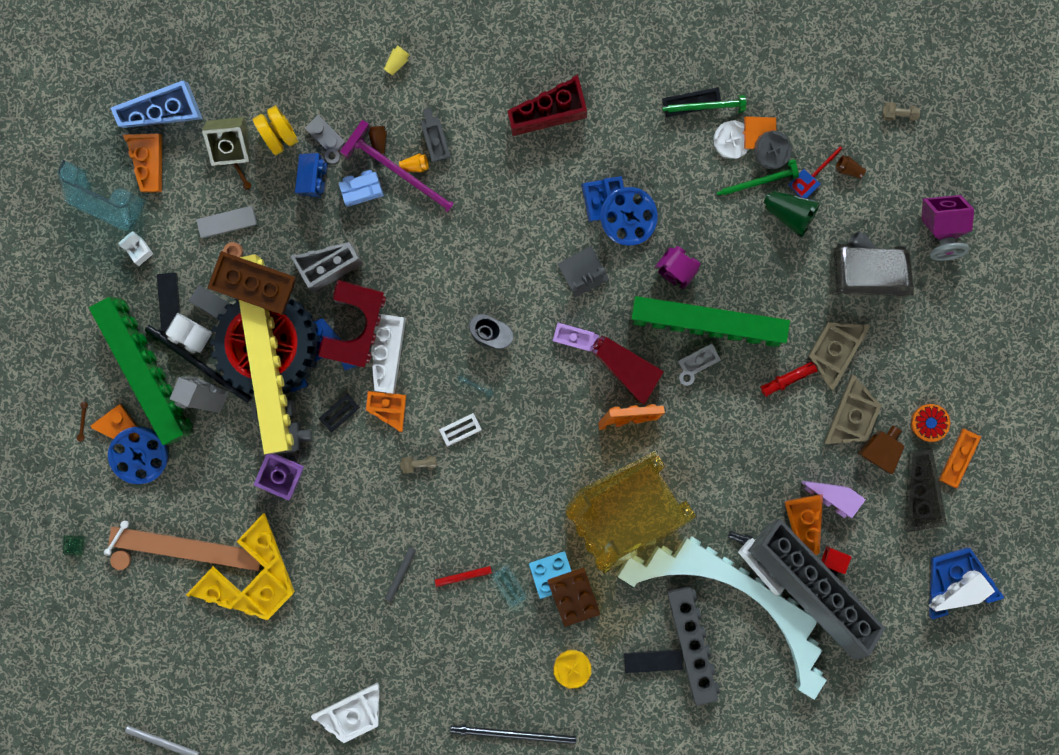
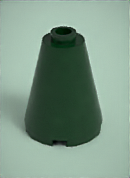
M773 191L772 194L768 193L763 202L766 204V210L800 237H803L807 232L808 228L806 227L812 223L820 206L818 201Z

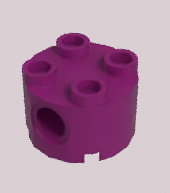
M676 246L675 248H668L654 268H659L658 273L674 286L678 283L680 284L679 288L686 289L698 273L701 264L694 258L690 259L685 255L684 249Z

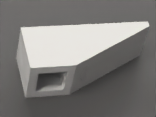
M973 570L965 573L962 577L963 579L958 583L951 584L947 588L948 591L943 595L940 594L933 598L929 607L935 611L979 604L995 591L980 572Z

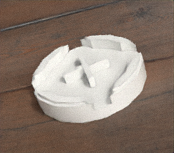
M736 120L728 121L721 124L715 131L713 137L714 147L722 157L737 159L744 156L749 150L744 149V135L742 133L744 131V124Z

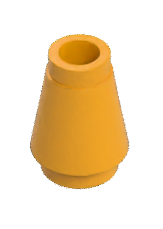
M419 153L399 161V167L406 172H424L429 169L428 159L425 154L421 155Z

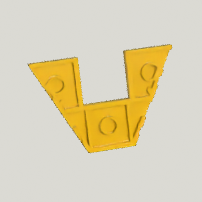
M263 513L236 542L254 557L264 569L241 592L213 566L186 594L188 597H197L206 600L205 602L217 603L218 606L237 609L245 614L256 615L261 619L268 620L295 592L267 517Z

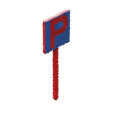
M839 147L812 175L803 169L799 173V178L792 180L788 186L800 197L807 199L821 185L814 177L842 150V147Z

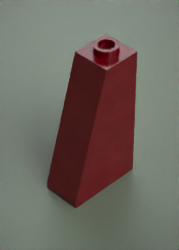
M601 335L600 338L598 337L592 346L594 348L592 353L636 401L645 405L664 371Z

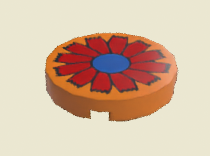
M926 404L920 406L913 413L910 423L913 433L919 439L935 442L946 436L951 422L944 408L935 404Z

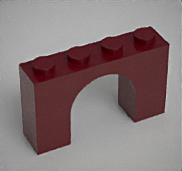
M337 280L332 299L359 307L365 315L366 324L361 335L353 340L343 341L322 336L318 356L365 368V364H369L371 352H369L370 345H374L376 339L374 329L375 326H379L381 315H378L380 307L383 308L385 305L386 297L383 296L384 292Z

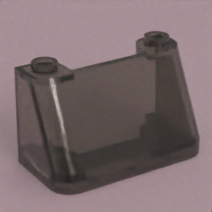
M837 244L836 248L831 249L829 295H883L899 298L914 296L910 251L906 250V247L896 246L893 250L848 248V244Z

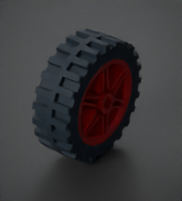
M292 298L289 299L284 315L269 311L270 317H273L275 328L272 329L273 336H276L278 348H275L276 355L282 354L279 373L284 379L283 393L291 392L290 389L293 387L298 388L302 385L301 381L304 378L308 379L311 376L309 373L312 367L315 368L317 362H315V357L319 351L317 349V342H321L320 336L316 334L317 324L311 319L313 316L304 309L302 304L294 301ZM235 299L236 303L233 305L228 303L224 307L227 310L224 315L219 313L216 318L220 322L218 327L213 326L212 331L216 332L215 339H210V345L215 346V352H211L212 358L217 359L218 364L215 367L217 371L224 373L222 377L225 381L233 383L232 386L236 389H241L248 394H254L248 353L244 352L246 341L239 300ZM281 335H286V341H282Z

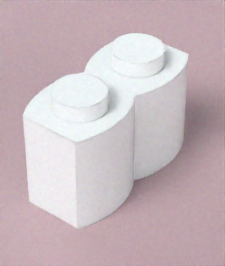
M179 313L176 314L165 332L168 335V340L175 344H178V342L186 345L185 349L194 354L196 351L201 353L212 335L211 331Z

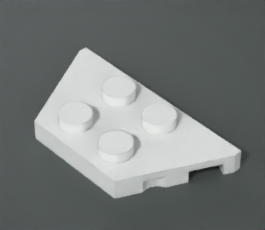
M375 683L312 714L311 718L322 724L328 732L335 734L336 738L343 743L378 727L379 683Z

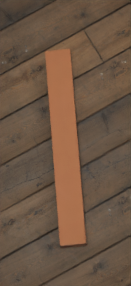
M111 527L108 546H110L120 527ZM126 528L113 546L260 571L261 564L241 547Z

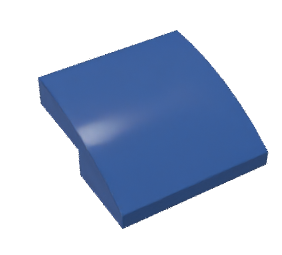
M622 176L581 184L588 221L601 220V209L606 198L612 192L624 188ZM617 195L615 203L621 206L623 204V197ZM613 212L607 214V218L615 217Z

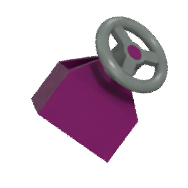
M962 195L923 198L922 222L940 243L939 247L930 252V258L936 261H946L967 254L970 247L965 243H956L955 239L973 230L974 208Z

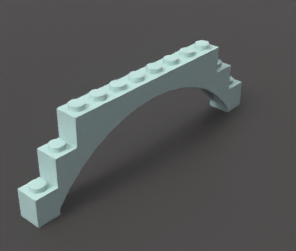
M685 536L674 555H671L673 551L664 545L662 548L657 546L645 565L643 564L644 560L637 555H634V557L628 555L617 576L633 587L638 582L660 576L697 575L727 583L745 592L760 603L776 621L789 645L796 669L797 682L795 687L815 700L827 681L822 676L823 672L813 666L823 650L818 646L819 642L809 637L817 621L805 609L799 608L797 601L790 597L786 600L781 596L783 593L775 596L760 578L756 577L754 580L749 576V571L742 567L739 569L732 566L734 562L726 557H723V559L716 556L718 552L710 547L703 548L700 546L701 542L693 536L690 539Z

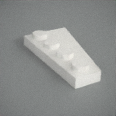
M378 314L381 315L379 326H375L374 334H376V339L371 348L374 391L395 394L406 318Z

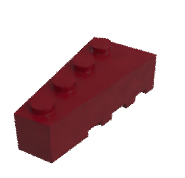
M578 74L567 82H562L556 85L555 88L540 93L539 96L532 100L529 99L507 110L512 136L586 119L587 108Z

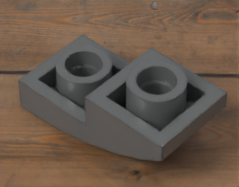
M200 285L197 286L188 300L217 318L219 313L224 315L227 311L224 307L228 302Z

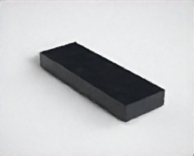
M719 87L662 98L663 107L677 104L721 101ZM708 109L675 112L664 111L665 118Z
M177 273L157 274L161 331L168 329L177 313L181 314Z
M681 649L624 653L625 673L683 670Z

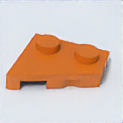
M368 391L366 411L377 416L399 432H403L407 395Z
M122 404L116 406L91 425L92 429L112 439L127 428L138 427ZM137 433L130 434V439L134 442L140 438Z

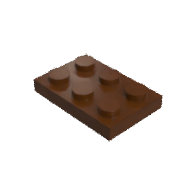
M584 567L547 580L564 627L601 615Z

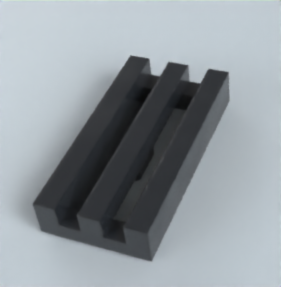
M347 393L325 412L319 420L332 433L360 407ZM344 401H349V403L345 405L339 412H337L331 419H329L328 421L325 420V418L328 415H330L336 408H338ZM353 405L354 408L333 427L330 426L335 419Z

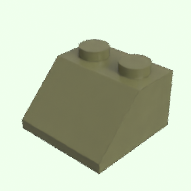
M244 117L205 122L202 133L211 166L250 161L249 137Z

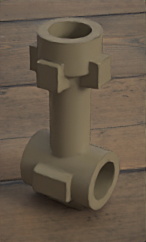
M887 102L882 108V115L886 121L895 120L896 116L909 117V121H914L920 117V108H916V106H910V109L896 108V103Z
M432 455L427 456L426 460L413 461V457L401 458L402 462H400V468L403 473H413L414 468L428 467V470L437 468L436 457H432Z

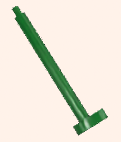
M737 95L738 100L668 105V107H662V111L675 112L738 107V113L746 110L745 95Z
M792 159L787 162L789 170L723 188L722 191L716 192L717 196L727 195L789 176L793 180L798 179L799 171L796 160Z

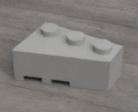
M350 242L326 247V249L318 251H308V253L291 255L307 287L314 293L363 264Z
M179 377L170 399L175 401L174 405L184 409L188 407L220 413L229 392L196 377Z

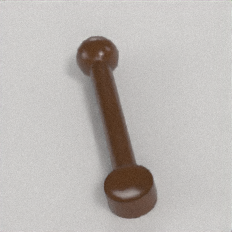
M233 164L244 183L243 188L249 190L251 183L246 181L238 164Z
M82 402L80 404L82 408L80 432L77 435L78 441H83L85 439L83 433L86 408L88 407L87 402Z

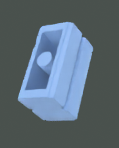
M372 170L364 171L361 173V176L356 178L354 176L344 177L343 182H339L344 203L347 207L384 196L378 174L376 172L372 173Z

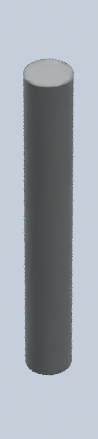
M409 547L385 596L387 601L392 602L416 549Z

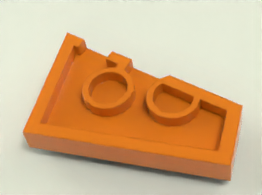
M823 494L785 501L792 531L815 555H818L820 553Z

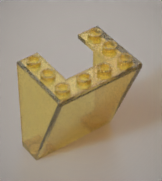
M656 451L578 490L565 507L567 517L575 524L577 534L584 539L587 551L592 553L596 566L604 574L689 524L696 517L686 500L679 505L662 478L660 472L665 468V465Z

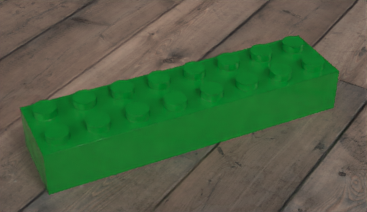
M639 296L632 298L629 321H633L635 326L644 327L646 324H652L654 329L663 330L665 327H671L670 331L682 333L684 330H690L689 334L701 336L704 333H709L708 337L720 339L723 336H728L727 340L742 341V339H747L746 343L750 344L766 342L765 346L780 347L781 344H786L790 320Z
M107 297L88 307L162 445L173 444L192 434L193 424L189 418H185L183 414L184 408L174 405L175 401L170 399L174 389L170 384L167 385L164 379L166 377L165 372L161 367L158 368L155 362L157 360L155 354L147 348L146 344H148V341L143 334L139 333L137 329L139 327L138 322L134 317L130 316L128 312L130 308L127 302L120 298Z

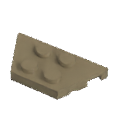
M828 322L824 326L808 357L815 364L817 371L829 389H835L868 332L869 325Z
M850 375L823 442L825 444L868 441L882 405L858 381L855 375Z

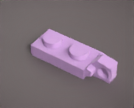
M557 323L553 341L582 350L593 351L594 348L592 346L599 335L594 332Z

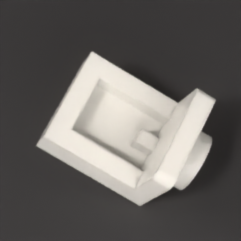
M133 231L119 242V245L127 251L133 262L138 266L153 255L146 242Z

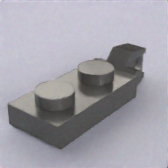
M424 109L423 112L426 120L421 121V126L432 163L450 159L451 156L438 116L433 118L431 109Z

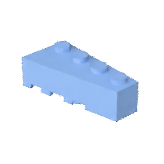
M184 80L111 107L117 125L122 128L202 119L189 83Z

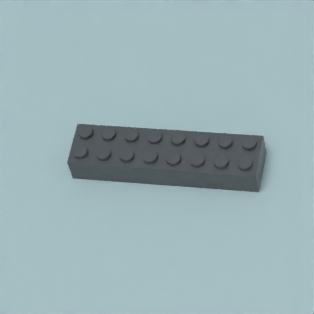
M781 519L766 524L748 551L854 660L870 656L885 627Z

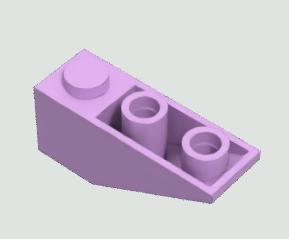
M802 481V484L805 485L804 490L813 496L815 493L817 495L823 494V503L828 507L830 505L836 507L835 512L843 518L846 515L853 518L866 500L851 488L845 486Z

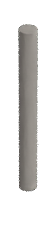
M127 726L125 730L126 734L182 755H199L200 753L131 726Z

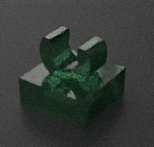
M64 535L63 555H84L85 536Z

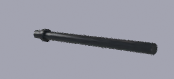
M151 325L145 328V331L153 336L155 341L159 340L247 404L250 402L252 397L241 389L234 388L231 382L225 381L220 374L179 345L168 340V337L163 335L161 330H156Z
M462 724V726L451 725L450 733L461 734V736L467 734L576 744V736L466 727V724Z

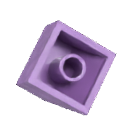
M274 453L266 454L254 486L290 500L301 479L304 466Z

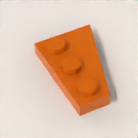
M123 135L129 148V156L132 158L135 167L134 172L140 192H162V135Z
M650 404L645 407L634 405L625 409L620 407L610 408L598 422L599 430H604L607 425L611 424L621 427L630 421L637 424L659 420L665 413L664 406Z

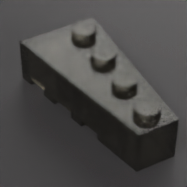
M926 447L910 450L904 529L907 532L947 526L933 449Z

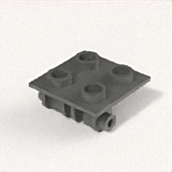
M591 246L558 263L575 298L609 280L606 270L602 267Z

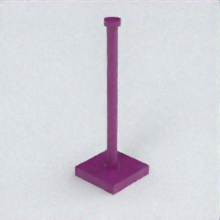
M361 120L341 149V155L349 159L356 148L362 149L440 204L448 212L454 204L452 201L449 202L364 142L365 139L363 138L370 127L367 122Z

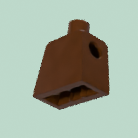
M892 425L887 434L883 431H877L857 454L885 472L893 474L904 450V445L897 441L902 430Z

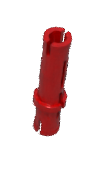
M810 361L785 375L776 376L771 382L761 385L760 389L764 396L767 397L778 390L783 391L788 385L816 373L817 368Z

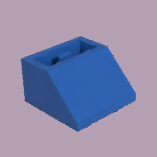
M299 154L295 188L297 195L321 198V193H325L326 183L323 182V175L327 174L328 163H325V159L320 154Z

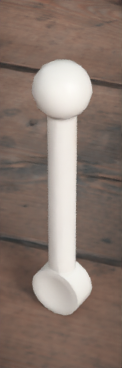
M128 521L121 522V528L110 546L104 550V555H111V550L123 530L129 527Z

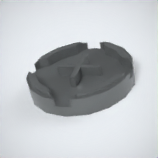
M779 131L765 132L755 142V158L765 169L781 168L787 164L791 157L792 149L788 138Z

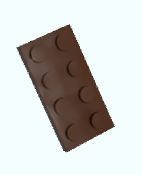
M221 251L207 289L284 315L297 278Z

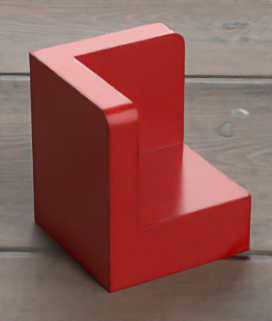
M826 546L821 561L827 568L846 574L852 557Z

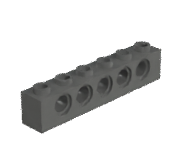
M689 585L666 590L694 703L698 706L718 701L717 694H720L718 683H714L713 675L716 674L713 663L709 664L708 657L711 656L709 646L704 644L703 638H706L704 626L700 627L699 619H702L700 609L695 607L694 601L697 600L695 590H691ZM683 603L690 605L687 611L680 610V606ZM687 622H694V627L691 630L685 629ZM697 640L699 645L696 648H690L689 644L691 641ZM697 659L703 660V664L700 667L694 666V662ZM707 678L708 682L705 685H699V680Z

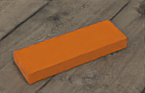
M962 428L939 477V481L956 489L958 488L981 436Z

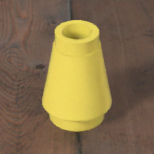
M399 46L395 49L393 48L384 70L393 76L408 61L410 54Z

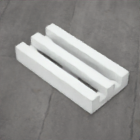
M474 413L439 429L447 447L482 430ZM472 418L473 422L445 434L444 431ZM474 425L476 426V429L451 441L448 440L449 437Z

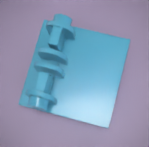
M565 551L529 563L540 599L552 595L548 579L571 572Z

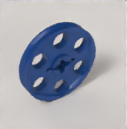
M625 187L612 192L604 201L601 209V223L605 233L611 240L621 245H637L646 241L654 232L657 224L658 214L656 205L652 198L639 188ZM635 194L641 196V203L639 205L633 202ZM617 195L623 197V204L621 206L615 203ZM645 210H648L651 213V219L649 221H646L643 218V212ZM609 212L615 214L616 218L613 223L607 220ZM631 212L630 216L633 217V219L627 220L628 217L626 216V214L623 213ZM637 227H640L643 230V236L641 238H638L635 235V230ZM620 228L625 230L626 235L623 239L617 236V231Z
M131 427L121 431L113 439L108 449V461L112 471L120 479L132 484H145L155 480L165 469L168 462V449L166 445H162L155 431L145 427ZM137 433L140 436V440L138 442L132 441L130 434ZM156 440L159 445L158 448H150L148 441ZM122 444L125 447V452H116L115 445ZM142 453L141 458H135L134 455ZM153 458H159L162 461V465L155 467L151 461ZM118 463H126L128 470L121 471L118 468ZM137 470H145L147 476L145 478L138 477L136 474Z

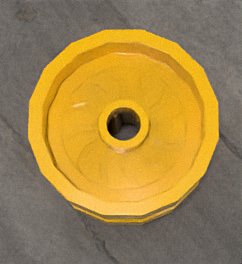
M274 105L267 109V115L271 122L263 114H259L252 120L263 140L276 156L284 151V145L280 138L290 147L299 141L286 116L282 114L277 105Z

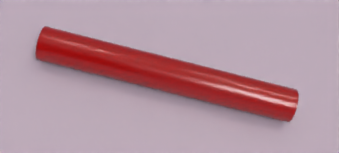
M491 566L436 579L435 585L439 587L491 574Z

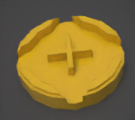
M567 650L561 653L554 663L556 680L569 689L585 685L591 675V663L588 657L583 652L577 650Z

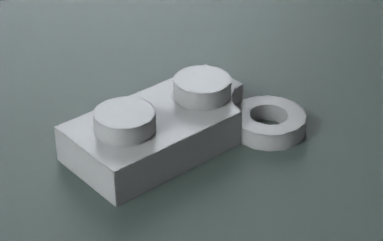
M317 115L305 129L327 150L324 155L326 161L334 164L340 159L338 150L346 142ZM332 152L336 154L333 160L329 159V154Z
M712 343L677 361L683 371L679 375L681 384L685 386L691 385L695 379L694 374L721 361ZM686 374L690 376V380L688 382H685L683 380V377Z

